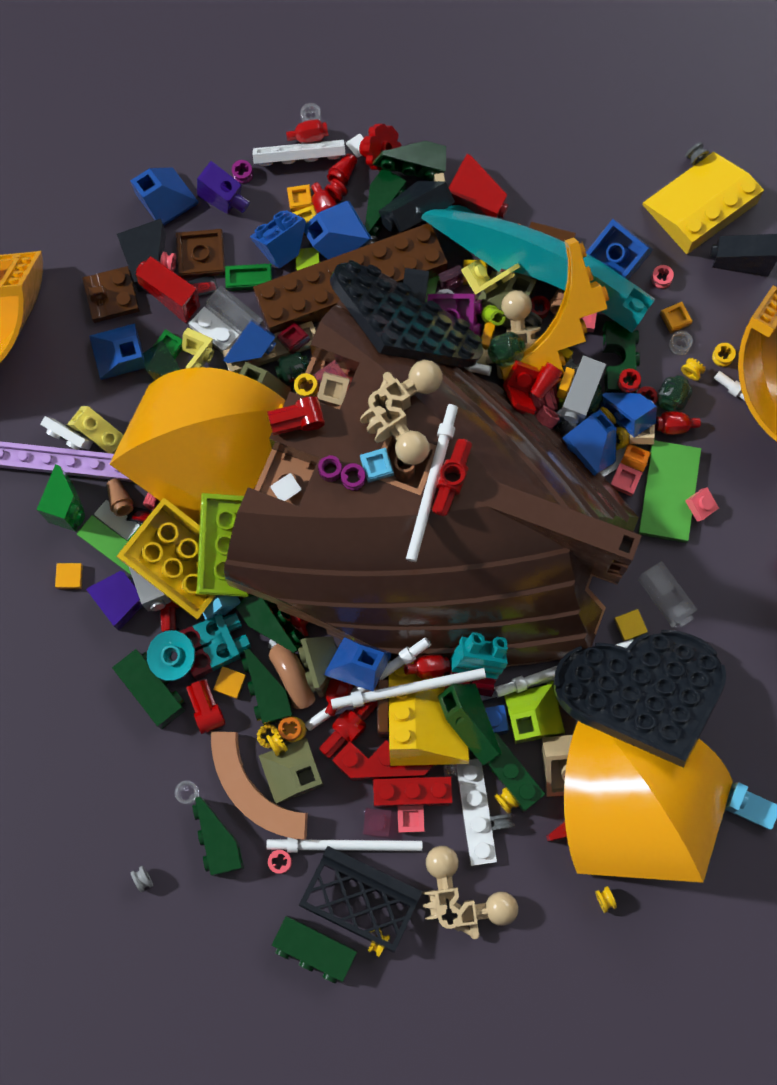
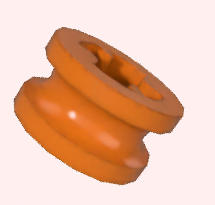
M286 717L280 721L278 731L283 739L294 741L300 737L302 727L296 718ZM286 723L288 725L292 723L297 725L294 727L297 730L294 735L292 733L284 734L286 729L283 727Z

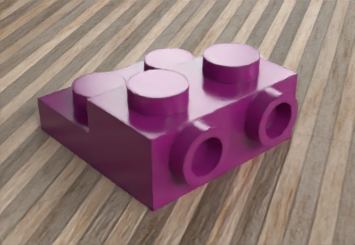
M428 294L427 302L429 300L439 304L441 309L456 318L466 320L470 324V329L481 338L482 326L478 324V314L482 313L483 304L482 300H478V295Z

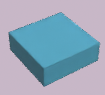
M386 447L360 455L368 483L394 475Z

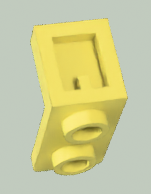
M478 259L461 269V272L475 294L482 290L487 294L498 287L496 282L500 279L505 283L516 276L513 271L518 269L520 265L517 263L490 279L487 269Z
M81 406L67 424L74 431L82 432L106 453L113 454L124 436L89 406Z

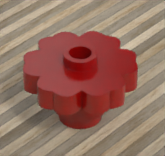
M375 124L369 128V136H365L360 142L359 150L360 154L366 158V164L370 166L371 170L381 171L382 168L373 165V161L382 151L401 147V143L398 142L399 134L392 125Z

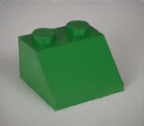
M55 464L36 510L48 523L76 532L77 527L81 526L84 521V507L71 479L60 465Z

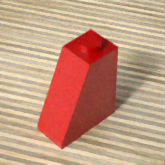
M466 154L449 186L455 201L452 205L466 207L475 214L504 218L509 207L506 204L507 194L471 155Z
M151 256L146 262L142 261L136 270L138 283L179 319L187 323L200 307L197 288Z

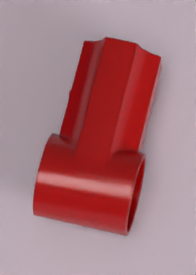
M315 396L305 397L298 400L295 405L267 412L273 436L299 429L313 431L325 425L319 398Z
M206 679L194 682L186 687L195 710L194 717L201 734L226 725L221 709L216 704Z

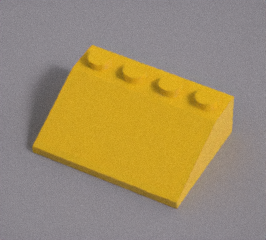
M712 152L644 201L642 205L687 255L758 204L764 189L748 172L717 153Z
M163 498L116 557L190 615L198 619L215 598L213 595H196L200 525L167 499Z
M403 665L389 675V687L425 679H421L415 674L406 675ZM445 687L389 698L390 766L469 764L468 746L446 720L438 699V695L445 690Z

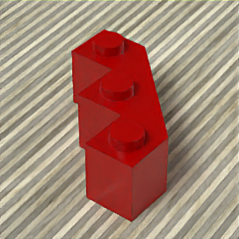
M387 740L369 759L349 741L332 760L352 781L425 778L436 766H390L389 742Z

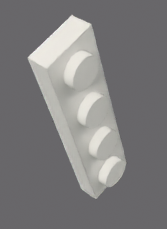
M344 140L253 148L254 164L259 163L260 166H269L273 162L282 161L283 164H291L299 159L312 162L320 157L339 159L341 155H345Z
M478 759L469 760V764H456L470 864L474 866L495 863L497 859L482 763Z

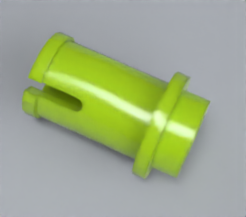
M494 305L484 307L481 313L482 320L485 323L490 322L497 326L502 325L506 319V316H503L504 312Z

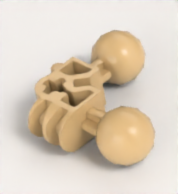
M515 290L509 292L502 300V311L511 322V328L506 329L508 333L507 338H512L508 339L511 341V348L503 347L501 342L494 343L495 349L485 350L483 348V354L477 362L483 365L496 363L497 377L499 379H503L499 364L516 357L518 353L516 347L520 349L519 346L514 344V341L520 338V345L524 351L539 338L535 333L540 331L541 327H525V318L531 312L532 302L531 298L523 291ZM506 352H508L510 355H512L514 352L515 356L507 358Z
M422 360L416 362L409 372V379L403 383H400L397 378L394 379L390 372L384 373L380 389L370 395L368 399L369 409L360 418L361 423H369L367 431L370 434L377 433L375 437L376 443L382 442L392 435L397 440L395 452L397 457L405 464L416 465L422 463L430 451V444L426 436L418 431H409L406 427L407 417L404 410L411 406L410 397L417 392L421 394L433 393L441 385L443 373L440 367L433 361Z
M437 846L429 851L426 857V867L428 872L437 879L438 890L422 892V894L428 895L429 902L423 904V907L430 908L431 915L425 917V919L438 918L439 923L443 927L462 931L470 935L472 939L479 938L477 920L489 919L498 926H505L511 924L516 919L518 904L516 899L507 892L492 894L486 903L475 904L474 900H467L462 905L456 902L459 898L458 887H453L452 876L456 873L459 865L457 854L447 846ZM446 899H449L452 913H457V917L453 918L452 923H448L445 918L442 919V915L446 914Z

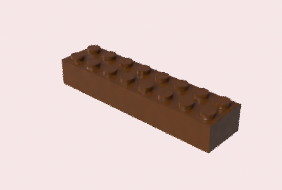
M429 223L254 286L256 300L268 330L275 334L284 331L294 322L297 325L310 321L313 324L320 322L325 314L333 306L337 305L340 300L332 289L330 277L338 264L348 263L350 260L367 267L370 264L381 270V273L398 283H403L405 268L429 271V279L438 275L439 278L447 275L448 263L432 225Z

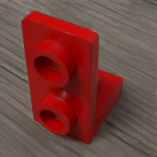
M516 360L503 387L512 407L521 414L527 412L534 415L536 408L529 395V391L539 374V370L537 367Z

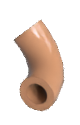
M279 644L274 645L269 652V659L284 684L292 707L304 709L311 706L316 698L311 687L309 688L305 669L296 653Z

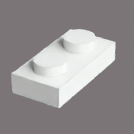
M203 307L189 322V326L194 331L212 338V345L220 352L230 349L240 336L206 307Z
M45 416L40 424L47 428V434L57 439L63 437L68 440L66 445L75 450H80V448L89 450L93 444V441L54 418Z

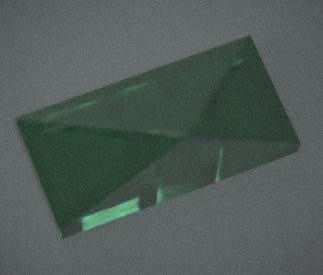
M163 340L143 352L146 371L154 380L170 372L181 370Z

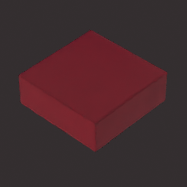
M295 322L276 336L278 341L291 354H294L311 340L309 335Z

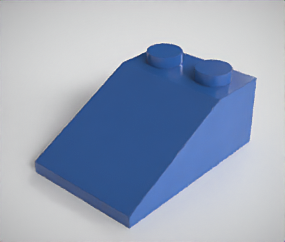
M612 219L586 253L612 268L626 279H629L640 268L653 249L620 222Z

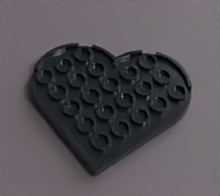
M350 260L348 263H341L335 267L330 277L332 289L380 354L421 361L429 360L434 363L457 367H472L483 354L482 339L470 329V324L466 320L456 318L441 309L439 304L434 301L424 302L418 300L410 293L411 288L401 282L398 283L381 273V270L370 264L367 267Z
M661 630L659 634L648 635L646 633L639 636L627 648L615 644L595 643V647L582 649L580 646L571 650L561 659L556 668L554 691L558 702L572 718L684 768L721 697L726 682V669L718 659V653L702 639L681 631Z

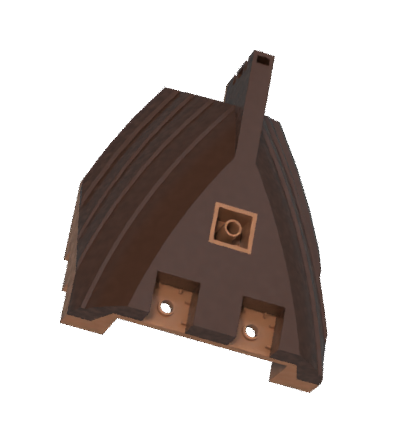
M339 300L337 305L333 306L325 314L318 325L310 344L312 358L305 373L315 377L319 388L324 372L349 378L350 381L342 405L319 399L325 425L313 431L299 429L275 436L271 433L269 440L272 450L255 489L247 488L237 511L227 559L224 564V575L228 585L277 604L279 611L326 628L328 635L341 640L346 637L392 652L390 659L393 660L399 656L400 651L406 647H412L424 637L430 641L431 646L418 654L416 658L429 654H439L450 659L454 650L459 645L461 637H469L472 632L482 634L485 641L490 642L496 637L506 638L508 646L506 653L508 664L506 667L561 660L568 652L581 646L582 649L592 647L606 607L588 587L592 576L616 585L619 583L622 575H624L628 566L633 561L642 536L634 533L639 517L601 473L594 476L577 455L568 450L565 441L562 439L564 436L557 429L543 426L535 416L537 412L534 415L527 412L525 414L519 413L512 407L504 388L478 377L465 367L436 363L443 373V380L439 388L430 394L417 392L410 397L411 406L404 410L407 417L406 427L409 431H418L426 436L430 444V451L422 463L409 465L402 462L395 452L397 440L392 435L388 439L376 443L375 437L377 433L370 434L367 431L369 423H361L360 418L369 409L368 399L370 395L380 389L384 373L390 372L394 379L397 378L400 383H403L409 379V372L413 365L421 360L380 354L342 301ZM302 382L300 389L308 392L312 389L313 383ZM290 391L283 408L295 405L298 400L305 397ZM448 404L456 405L458 411L453 425L455 432L453 439L449 440L443 465L445 460L451 458L457 440L466 439L472 443V449L466 462V466L469 469L460 494L454 496L446 516H439L432 511L439 491L436 488L417 562H411L406 560L438 443L439 436H437L439 425L444 421ZM386 447L394 472L393 476L369 483L365 476L366 481L362 488L351 491L343 486L341 477L333 482L324 481L319 475L318 464L321 458L333 455L339 458L343 468L352 463L358 464L363 468L360 455ZM329 463L324 471L331 474L336 471L337 467ZM351 471L347 474L348 482L350 483L360 480L356 471ZM291 473L301 487V491L283 501L277 498L271 489V485ZM448 473L445 476L450 482L460 479L456 473Z

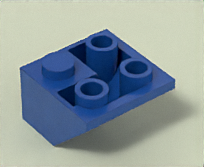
M173 167L149 168L130 180L138 199L154 220H162L163 226L199 204Z
M350 201L342 202L317 213L306 223L304 229L312 246L327 259L364 247L372 240Z
M287 210L280 211L274 215L273 220L268 224L258 226L250 238L271 264L281 268L299 255L306 221L304 218Z
M135 323L89 336L101 380L147 368Z
M601 410L590 415L562 438L568 450L576 454L594 476L616 462L617 428Z
M344 637L325 671V676L374 691L391 658L392 652Z

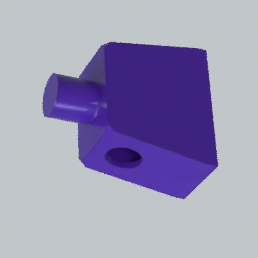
M210 161L197 178V196L226 214L233 207L241 213H244L248 208L250 201L241 196L242 185L218 165Z
M123 570L86 589L118 631L143 606L133 578L130 580Z

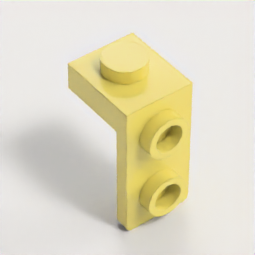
M187 328L183 333L182 350L194 355V357L187 364L186 368L203 367L206 362L209 363L213 358V339L190 328Z

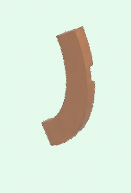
M211 731V748L215 769L224 790L234 805L251 821L270 832L288 838L306 840L308 813L288 810L265 798L247 777L243 769L239 753L238 733Z

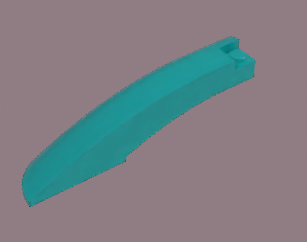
M433 209L425 212L421 219L498 272L501 269L507 270L519 263L520 267L513 272L547 282L562 290L566 288L568 258L565 242L517 223L464 211ZM586 253L587 257L583 258L586 267H590L593 280L590 283L597 281L601 287L605 286L608 292L609 301H606L608 309L601 312L630 332H633L655 298L612 268Z

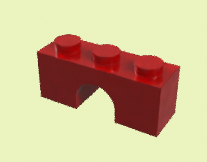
M451 777L373 779L374 808L405 805H452Z

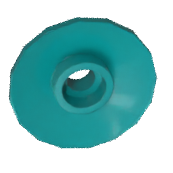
M176 630L164 631L158 634L151 641L147 650V662L150 670L156 677L165 681H175L184 677L192 669L195 661V648L192 641L186 634ZM174 652L178 655L175 661L171 658Z

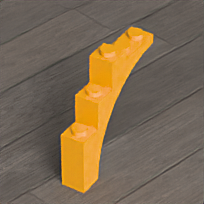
M575 238L565 240L568 273L564 297L558 312L547 330L532 346L516 357L499 364L504 382L516 360L537 367L539 371L541 366H545L549 362L564 374L562 366L566 365L562 351H558L586 342L584 334L587 333V328L584 320L579 318L608 309L606 301H609L606 287H601L597 281L590 283L593 280L592 272L589 266H585L583 259L587 257L583 243H579Z

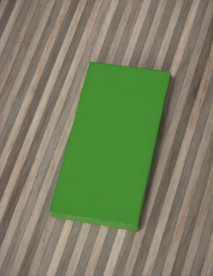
M654 440V445H651L638 534L687 543L692 512L685 500L695 494L701 448Z

